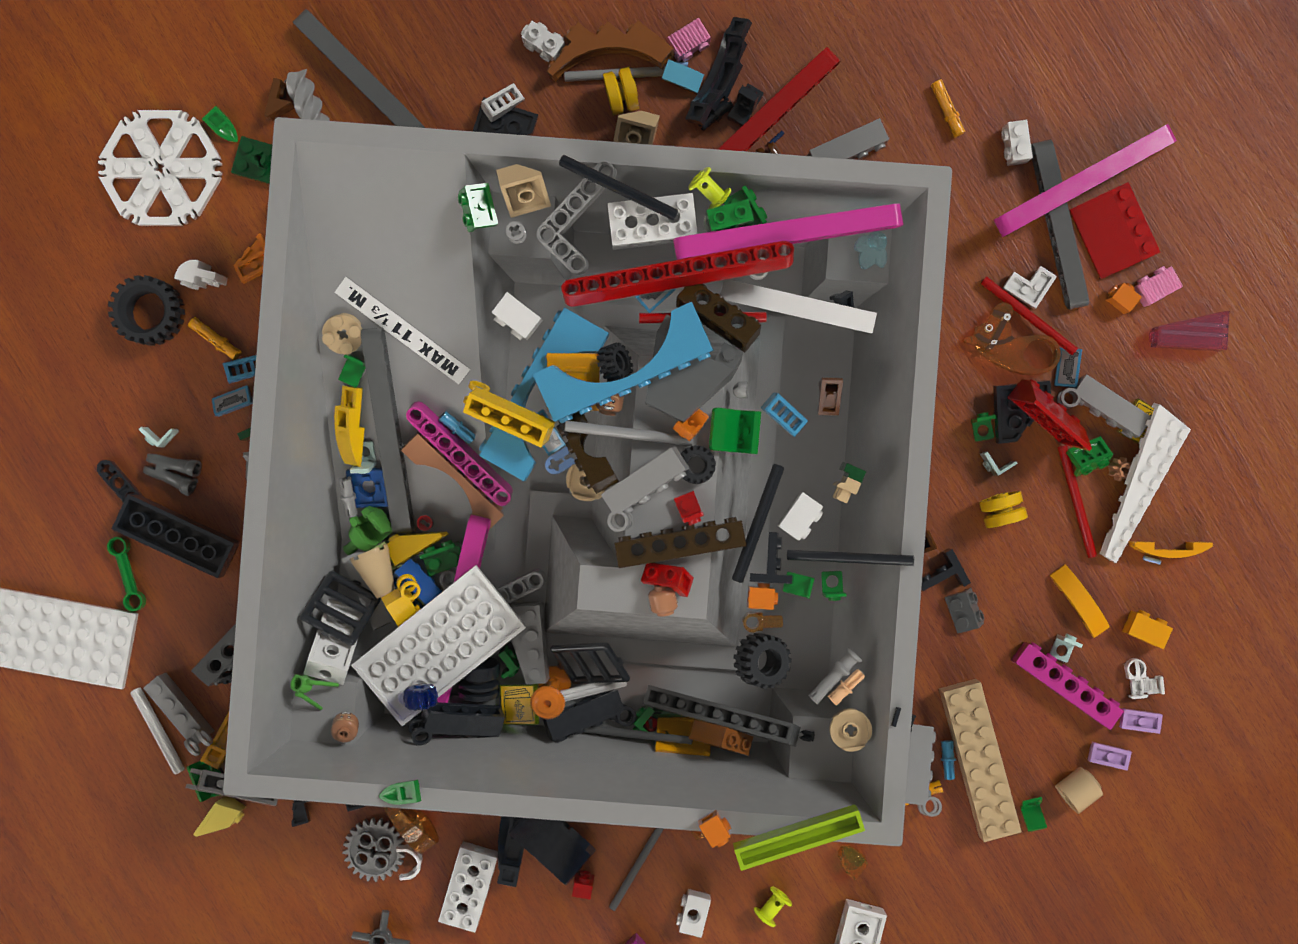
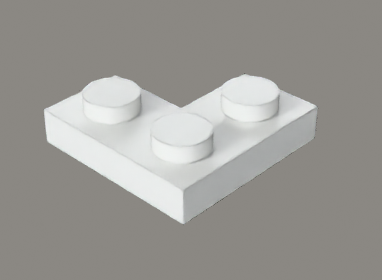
M1042 266L1038 267L1030 281L1013 272L1002 289L1032 309H1036L1057 276Z

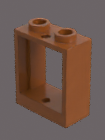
M695 719L689 735L691 740L749 756L754 737L724 726Z

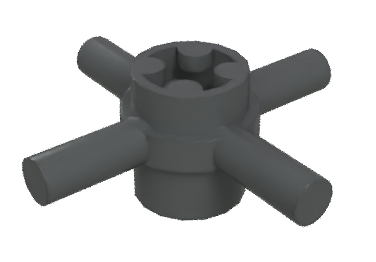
M382 910L380 926L371 934L357 931L352 933V939L367 941L369 944H380V938L384 939L383 944H410L409 940L393 938L391 931L387 928L390 912L388 910Z

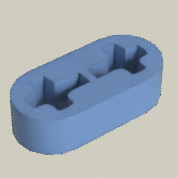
M567 447L556 452L546 460L545 467L549 473L559 474L575 465L574 458L571 457L567 460L564 458L570 454ZM563 459L564 462L558 465L559 470L550 469L549 466L552 465L551 460L559 461Z

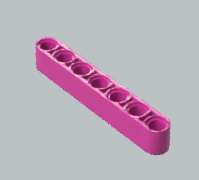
M417 401L412 403L406 413L407 420L492 501L499 506L507 505L513 494L511 485L457 434H452V430L438 421L439 417L423 402ZM413 410L420 411L421 416H416ZM427 424H433L436 429L428 428ZM442 438H448L450 443L443 442ZM456 451L463 452L465 456H458L456 454ZM470 465L478 466L479 470H473ZM485 478L491 479L493 483H487ZM499 492H505L508 496L502 497Z

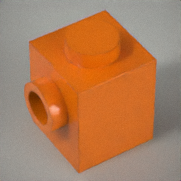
M1122 283L1119 285L1115 284L1109 290V297L1106 301L1121 313L1126 314L1131 312L1142 296L1135 291L1136 289L1131 284Z
M758 583V586H748V608L774 610V605H778V593L775 592L774 587H770V583Z
M717 810L698 821L701 831L712 848L715 846L721 847L729 841L728 838L731 837L729 830L732 828L725 817H720Z

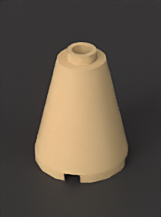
M387 544L383 545L384 549L382 550L377 547L357 555L359 558L357 560H354V557L350 558L351 563L376 598H382L395 590Z

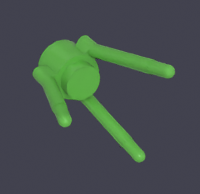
M295 674L290 683L291 689L295 691V696L304 699L319 710H322L323 707L304 693L309 692L313 685L339 686V683L311 680L315 679V677Z

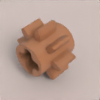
M1124 457L1119 459L1113 458V461L1108 465V475L1114 476V480L1117 481L1126 480L1132 463L1127 462V458Z

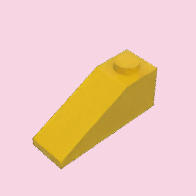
M447 531L413 533L401 536L395 534L388 539L389 543H387L390 558L395 566L402 564L449 534Z

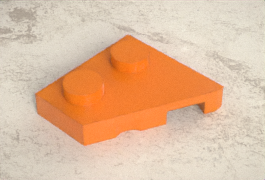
M261 233L256 236L257 240L253 245L247 247L243 256L233 265L243 284L263 274L265 239Z

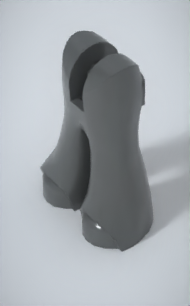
M147 454L146 461L156 464V467L144 466L143 473L176 487L182 494L187 496L194 492L198 479L192 477L200 475L202 464L199 460L175 459L158 454ZM169 469L182 472V473L187 474V475L192 476V477H187V476H184V475H180V474L171 472V471H169Z

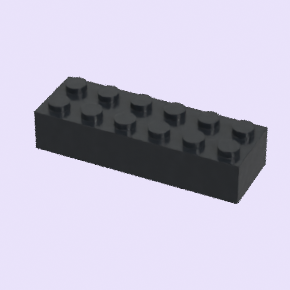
M136 493L127 494L111 528L215 578L225 576L240 544V541Z

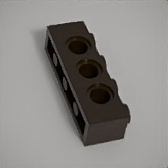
M705 284L684 287L676 297V307L679 308L692 302L704 326L744 353L760 335L761 324L756 318L747 316L738 306L729 304L720 294H714ZM699 301H705V302H707V303H706V304H699L698 302H699ZM721 312V313H723L724 315H723V316H717L715 313ZM733 324H739V325H741L742 327H740V328H735V327H733L732 325H733Z

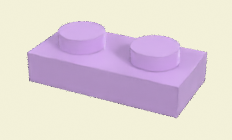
M1122 708L1124 712L1121 715L1120 728L1160 734L1162 714Z
M1092 742L1088 761L1128 770L1132 752Z

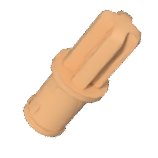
M856 669L844 682L840 681L837 688L828 695L829 699L837 706L849 693H853L852 689L864 679L865 675L859 669Z

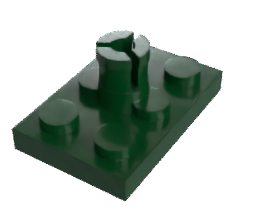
M241 136L231 173L270 185L273 145Z

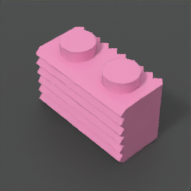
M697 18L668 36L666 42L673 47L674 57L677 62L681 60L685 62L692 58V53L697 50L701 52L707 49L711 42V37L701 20Z
M1162 266L1153 271L1154 276L1149 278L1146 275L1137 280L1138 285L1134 286V288L1142 296L1140 302L1143 307L1149 306L1183 287L1172 266L1168 268Z

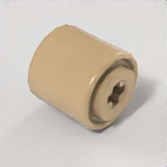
M1078 767L1055 785L1061 797L1077 814H1080L1103 796L1098 781L1089 771L1084 770L1082 767Z

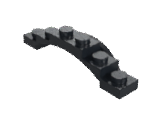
M733 17L729 27L725 30L710 73L701 90L690 104V109L685 117L689 123L704 125L710 111L716 112L721 100L728 98L743 67L740 60L748 45L744 39L752 25L749 19Z
M501 816L498 835L499 876L497 884L517 886L524 847L508 834V831L520 817Z

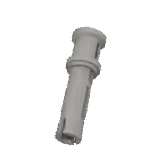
M848 647L847 653L839 661H835V667L808 696L816 704H819L844 675L849 676L850 670L863 660Z

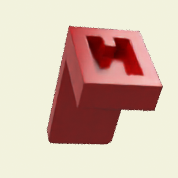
M694 491L674 498L683 523L688 522L690 526L701 521L700 517L704 516L701 511Z
M648 563L645 566L641 582L671 587L679 596L688 597L694 577L684 567Z
M585 870L578 872L574 879L572 897L591 900L595 875Z

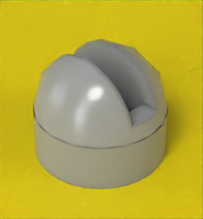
M737 382L733 387V394L737 398H748V382Z

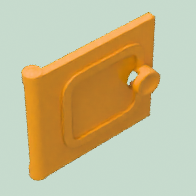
M547 353V367L555 365L572 377L587 382L599 383L600 367L597 364L599 363V360H597L598 353ZM595 405L591 406L593 409L591 411H599Z
M689 717L658 718L657 733L667 734L665 733L667 731L673 735L689 736L694 719ZM693 740L692 745L656 741L655 752L710 756V745Z

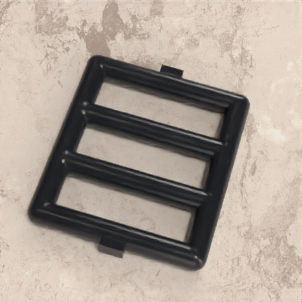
M330 571L304 609L300 619L321 630V634L327 637L331 635L353 646L380 603L381 597L376 598L372 591L361 586V582L355 579L351 581L334 571ZM334 580L372 601L366 607L329 588L330 584ZM325 594L362 613L363 616L358 622L320 602L323 595ZM316 608L354 628V630L348 636L310 615Z
M607 642L552 645L550 647V651L558 661V667L560 670L565 671L573 684L630 681V676L623 666V660L621 657H617ZM586 651L601 675H593L579 652ZM596 651H604L619 675L610 674ZM569 652L585 676H577L562 653Z

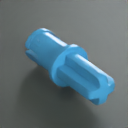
M447 411L438 420L452 430V434H457L468 444L476 437L472 431L462 424V421L459 422Z
M944 740L941 741V761L944 764V778L946 780L955 779L954 761H956V758H954V741Z

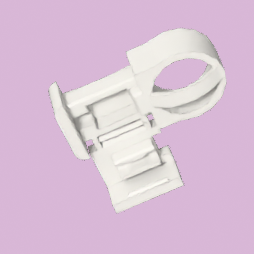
M1136 658L1126 661L1124 670L1126 678L1130 679L1131 695H1128V697L1141 699L1147 698V694H1165L1163 676L1158 675L1155 678L1149 679V677H1146V665L1143 661ZM1133 662L1136 667V675H1132L1129 671V667Z

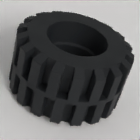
M763 633L747 635V639H742L740 641L741 645L736 647L737 654H734L733 659H736L733 665L734 668L738 669L736 671L737 676H740L743 682L763 689L775 688V684L780 685L782 683L781 679H786V672H790L791 669L789 663H792V658L788 656L791 653L789 649H786L787 644L778 637ZM765 651L767 656L766 663L759 670L758 660L762 652Z

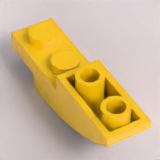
M342 385L341 405H335L334 411L337 446L345 464L361 467L365 428L360 427L359 423L363 388Z

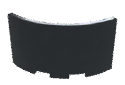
M520 817L508 831V834L533 855L564 885H567L596 851L572 827L567 829L570 825L566 821Z

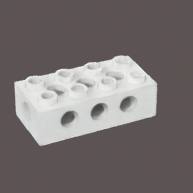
M693 193L654 197L678 210L677 217L680 220L677 223H671L667 217L631 200L608 203L613 250L674 243V238L698 234ZM650 218H656L658 223L651 226L647 221ZM634 220L637 222V226L628 228L626 223Z
M328 599V606L358 622L363 616L362 613L341 602ZM325 613L322 616L321 621L348 636L352 634L354 628ZM318 629L306 663L304 675L344 685L357 641L353 646H350L331 635L327 637L321 634L322 631Z
M463 841L438 922L476 932L498 860V851ZM471 866H476L479 870L475 871ZM466 884L471 885L473 889L467 888ZM460 903H465L467 907L461 906Z
M846 899L835 944H880L887 918L884 909ZM860 924H865L864 927L858 928Z

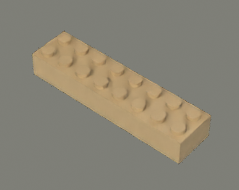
M973 679L939 688L979 837L983 842L1021 833L981 682Z

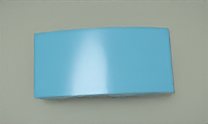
M668 59L662 80L679 85L681 88L698 94L704 74Z

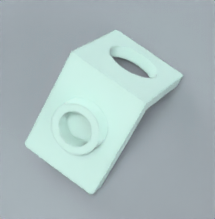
M148 427L139 428V431L146 436L144 439L149 444L163 448L179 432L178 429L171 428L160 439Z
M373 441L363 442V446L370 450V455H362L361 467L352 466L350 473L366 474L377 464Z
M988 452L980 454L984 460L983 465L988 472L991 471L993 476H999L1018 464L1017 461H1011L998 469Z
M1057 634L1050 654L1056 659L1067 663L1074 646L1082 648L1083 644L1076 642L1077 638L1069 634H1065V637ZM1059 645H1065L1067 648V652L1063 656H1059L1056 652Z

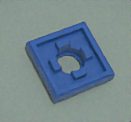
M382 467L373 468L366 474L350 473V469L346 470V477H351L353 492L356 494V508H366L368 506L388 507ZM373 481L376 490L371 493L365 491L363 482Z

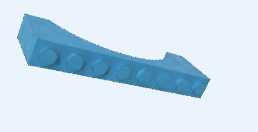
M690 302L671 311L670 327L662 347L647 365L628 377L604 383L587 382L568 375L555 365L538 371L533 376L553 421L560 420L562 424L573 419L572 415L580 412L582 415L593 410L592 405L599 403L602 406L611 402L612 396L619 394L622 397L631 393L630 388L638 385L639 388L651 384L650 379L657 376L659 380L671 375L670 370L678 367L679 371L691 366L690 361L698 358L699 362L711 357L710 352L714 350L693 303Z
M565 307L562 311L559 310L553 319L555 324L552 330L548 329L542 338L545 342L541 348L537 347L532 355L533 363L531 366L527 365L521 375L523 377L521 384H516L513 388L511 402L524 408L526 407L528 397L536 384L533 374L547 368V353H598L608 339L609 333ZM492 426L489 431L492 434L488 440L485 439L479 448L481 451L479 456L520 480L526 481L536 464L530 454L526 441Z

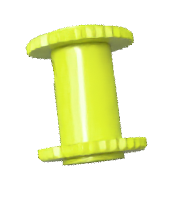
M710 167L700 171L688 186L690 191L697 188L711 202L708 209L721 206L731 193V188H726L723 191L708 175L711 171Z
M772 886L770 890L773 892V895L761 909L754 907V912L765 924L775 927L774 917L785 904L792 906V902L785 893Z

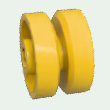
M629 67L619 69L618 76L620 82L618 83L612 71L603 73V80L613 116L623 114L622 101L624 100L630 112L639 109L638 92Z
M1021 491L1000 493L979 501L982 512L994 511V513L984 517L986 528L999 527L1028 518L1025 507H1012L1023 502Z

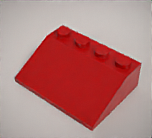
M1129 182L1069 210L1100 280L1160 253Z
M1021 379L1008 398L1061 444L1090 451L1092 447L1085 428L1079 424L1081 421L1074 415H1069L1066 412L1067 408L1054 402V397L1046 391L1043 392L1036 381Z

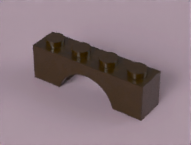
M580 412L573 414V419L569 420L588 423L585 415H581ZM559 420V425L556 427L561 436H566L568 439L565 445L570 454L575 453L577 459L574 462L579 471H584L586 476L583 477L587 488H593L597 494L618 483L619 480L606 457H593L585 453L584 444L589 434L564 431L565 423L561 424Z

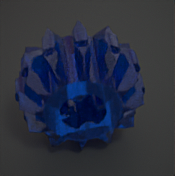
M419 683L411 685L403 691V702H405V707L409 710L430 709V707H434L438 702V692L433 684Z

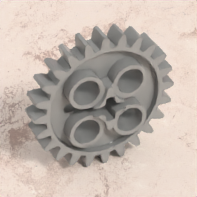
M373 817L370 823L365 819L363 825L358 822L356 828L353 827L350 830L351 834L345 837L349 841H345L343 846L347 847L343 854H348L344 861L351 862L347 868L354 867L353 874L359 872L360 879L366 875L367 881L373 877L374 881L377 882L379 876L382 880H385L386 874L391 877L393 871H398V865H402L404 862L401 858H404L406 853L396 852V846L401 845L405 838L398 837L402 831H394L397 825L389 827V820L383 824L382 818L376 822ZM363 835H369L371 842L365 841ZM383 838H386L390 841L389 846H386L382 843ZM360 853H363L367 856L366 861L360 858ZM378 858H384L386 864L379 863Z

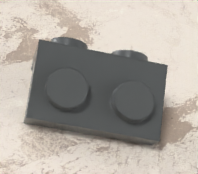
M967 588L965 591L945 597L957 633L978 629L984 624V614L979 610L978 598L976 593L972 591V588Z

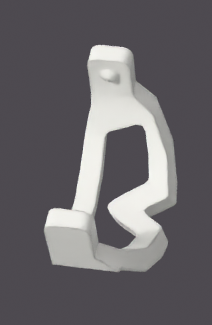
M409 843L396 846V852H407L416 859L417 865L409 873L399 875V880H410L420 871L423 860L422 851L418 846Z

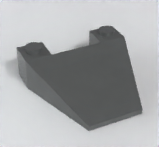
M669 315L665 316L657 330L653 358L666 339L671 321V316ZM724 342L715 360L707 358L699 362L697 358L690 361L691 366L679 371L677 367L670 370L671 375L659 380L657 376L650 379L651 384L648 385L645 404L684 423L732 380L742 361L743 351Z

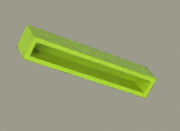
M853 804L735 842L733 846L742 871L864 832L865 828L857 806Z

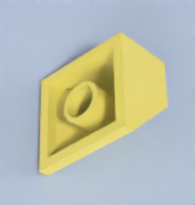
M222 797L215 802L193 835L197 837L228 828L234 823L238 824L245 815L242 812L246 806L233 797Z

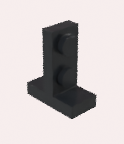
M749 83L746 87L742 85L738 91L736 103L730 111L728 118L743 126L751 117L764 93Z
M769 532L767 574L750 573V582L793 584V575H777V570L781 571V558H778V549L782 550V537H779L778 532Z
M948 548L942 551L949 564L948 566L944 564L936 569L937 572L930 575L928 573L922 576L921 591L927 590L952 575H955L961 586L965 587L971 583L953 549Z

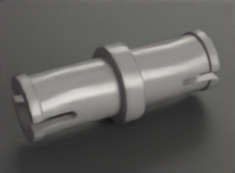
M342 477L338 479V482L340 484L342 494L340 495V500L344 505L345 517H349V515L350 517H355L358 515L355 504L356 494L353 492L351 477Z

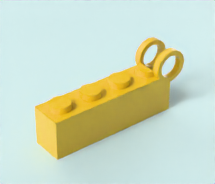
M470 381L468 387L472 392L464 397L463 403L465 407L463 413L540 448L549 441L555 425L553 420L489 392L490 387L482 382Z
M411 574L400 576L396 582L397 589L381 598L398 627L421 609L419 605L414 606L412 603L419 596L421 589L415 577ZM406 578H410L413 580L403 583L400 587V583L402 580ZM417 587L416 593L412 595L411 592Z

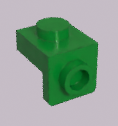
M505 645L498 654L507 666L501 674L503 679L507 676L509 678L513 677L518 673L520 666L515 650Z
M647 705L641 706L636 711V720L633 723L635 727L633 730L647 731L642 726L655 712L651 707Z

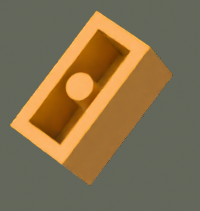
M1142 610L1138 612L1131 611L1122 632L1155 647L1164 649L1173 628L1167 626L1168 622L1160 618H1156V620L1149 618L1150 614Z

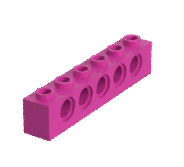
M1023 642L1011 661L1110 730L1113 728L1124 712L1119 708L1120 703L1111 697L1109 700L1103 696V691L1095 686L1093 689L1089 687L1086 679L1080 675L1075 677L1071 674L1073 670L1066 665H1058L1056 663L1057 659L1049 653L1044 655L1040 652L1042 648L1037 644ZM1036 657H1040V664L1038 666L1033 665ZM1052 668H1055V669H1056V674H1055V676L1050 677V676H1049V671H1050ZM1071 679V686L1065 688V682ZM1087 691V697L1082 700L1081 693ZM1099 702H1102V703H1103L1102 709L1099 710V711H1097V709H1096L1097 704H1098Z

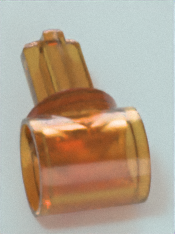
M747 612L742 618V624L748 632L754 633L763 631V628L783 627V617L781 615H763L762 612ZM749 617L757 618L758 623L755 627L747 626L746 621Z

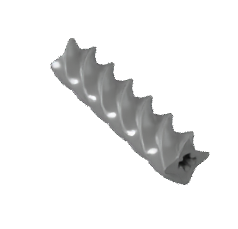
M307 69L299 72H289L284 82L286 83L288 95L294 101V108L301 119L330 121L327 115L321 113V99L313 95L315 88L313 81L305 77Z

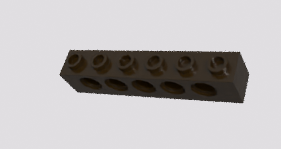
M731 517L725 518L724 523L716 524L714 520L703 522V527L695 528L694 524L681 526L682 530L675 532L673 528L660 530L661 534L652 535V532L640 533V538L631 539V535L618 537L619 541L614 543L618 567L625 568L746 546L742 520ZM724 528L728 532V537L722 541L718 540L716 532ZM703 532L707 535V540L704 544L695 542L697 533ZM677 536H683L686 539L684 547L677 548L673 542ZM655 540H662L665 543V548L662 551L657 552L653 549L652 544ZM639 543L643 546L644 551L641 555L632 553L631 547L634 544Z

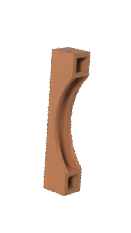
M419 431L401 448V451L416 465L437 468L456 480L469 499L472 514L491 519L490 529L504 516L501 511L503 507L492 502L480 488L478 489L466 475Z

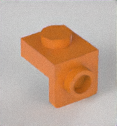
M698 409L684 423L678 420L673 430L682 438L691 441L700 432L709 416Z

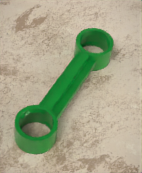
M122 536L113 537L107 543V550L116 557L126 591L123 605L129 611L140 610L146 605V597L142 592L138 591L127 554L130 550V542ZM117 539L124 543V550L121 553L116 552L113 547ZM132 595H137L140 599V605L137 608L130 605L129 599Z

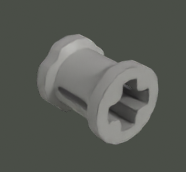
M513 221L506 227V235L512 243L519 244L525 241L527 234L520 222ZM518 228H519V231H520L521 234H520V235H517V234H516L515 237H514L512 231H513V230H514V231H517Z

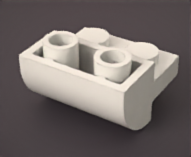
M189 260L181 264L174 277L181 281V285L195 290H199V287L206 288L207 284L219 287L220 284L226 286L228 278L218 273L211 272V266L199 260Z

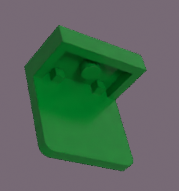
M713 408L709 449L758 454L761 412Z

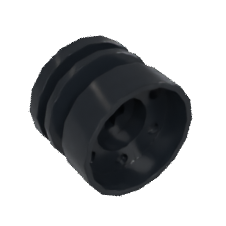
M489 657L458 682L459 697L473 702H484L497 698L499 696V681L497 680L500 675L499 661Z

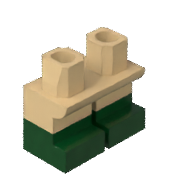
M842 462L839 470L845 473L841 481L833 483L837 487L832 497L847 503L851 493L857 494L867 471Z

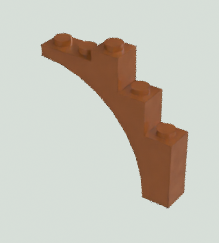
M638 20L635 24H631L628 27L626 35L607 21L605 25H601L598 28L596 36L577 22L575 26L570 27L567 31L566 39L569 45L564 46L556 61L553 60L549 64L547 73L554 82H557L564 75V72H567L577 64L593 57L609 54L635 56L649 61L663 70L668 59L671 60L675 54L672 46Z

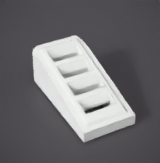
M513 83L483 100L481 108L488 119L493 122L520 104L525 98ZM509 92H511L514 95V97L516 98L515 100L511 98ZM505 96V98L507 99V101H508L509 103L506 104V102L504 101V99H503L502 97ZM497 101H498V102L500 103V105L502 106L501 108H499V106L497 105V103H496Z

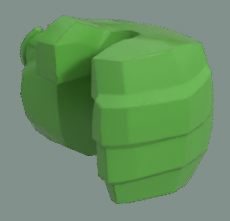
M368 506L361 511L362 516L349 518L351 524L349 538L351 541L343 546V550L347 555L355 553L358 549L369 551L392 533L391 523L382 509Z

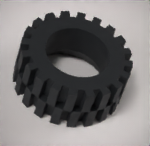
M140 275L134 276V280L127 278L124 280L126 285L119 283L116 286L119 291L118 293L112 292L111 297H114V302L109 301L108 307L113 308V311L108 312V316L114 318V321L110 323L113 327L118 328L116 332L119 335L125 336L124 338L129 341L155 346V343L159 345L164 344V339L169 341L173 339L172 332L178 334L180 329L177 328V325H183L184 320L180 319V315H185V309L180 308L181 305H184L183 299L178 298L180 294L177 290L172 289L173 286L146 275L144 277ZM146 294L158 295L164 305V315L161 322L151 329L139 327L133 315L136 302Z

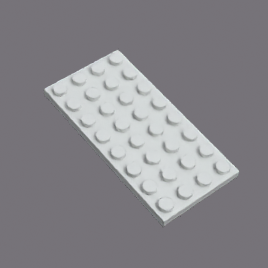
M475 565L351 666L400 725L403 726L423 710L425 702L435 701L524 630L526 625L478 566Z
M0 588V667L124 689L139 613Z

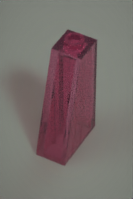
M1230 311L1154 327L1149 333L1151 347L1218 352L1227 350Z

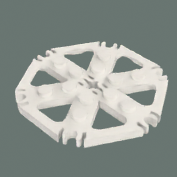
M137 110L140 116L133 112L135 119L132 122L127 117H124V121L120 120L99 156L101 160L98 161V164L106 166L104 171H98L100 175L106 177L99 178L120 215L126 219L134 215L132 223L139 226H183L181 224L182 221L187 225L189 223L186 217L191 215L195 220L197 216L200 217L222 178L214 176H222V172L215 171V167L222 166V163L218 161V159H222L201 122L195 117H192L191 121L187 122L189 114L182 110ZM150 119H171L173 122L161 146H159L147 125ZM197 134L207 151L206 156L203 158H180L192 135ZM122 135H130L142 158L114 157L113 150ZM158 163L164 166L162 168L164 174H162L160 171H156L158 169ZM114 179H141L131 198L126 202L121 200L113 186ZM179 179L206 180V186L197 201L191 202ZM161 190L172 208V214L169 217H149L147 213Z

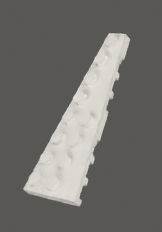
M1157 403L1152 405L1154 411L1151 419L1146 421L1145 425L1148 426L1144 438H1140L1139 453L1133 458L1124 483L1127 484L1125 493L1118 500L1121 502L1117 514H1113L1112 529L1106 534L1100 551L1102 556L1114 563H1117L1122 555L1124 548L1131 539L1133 532L1141 521L1143 514L1150 505L1153 496L1160 487L1162 480L1169 471L1172 462L1191 430Z

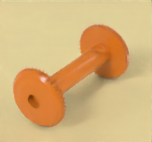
M549 666V680L546 683L538 684L540 688L534 691L530 700L533 712L543 719H553L560 716L565 708V699L560 692L571 687V680L565 671L560 670L557 666Z

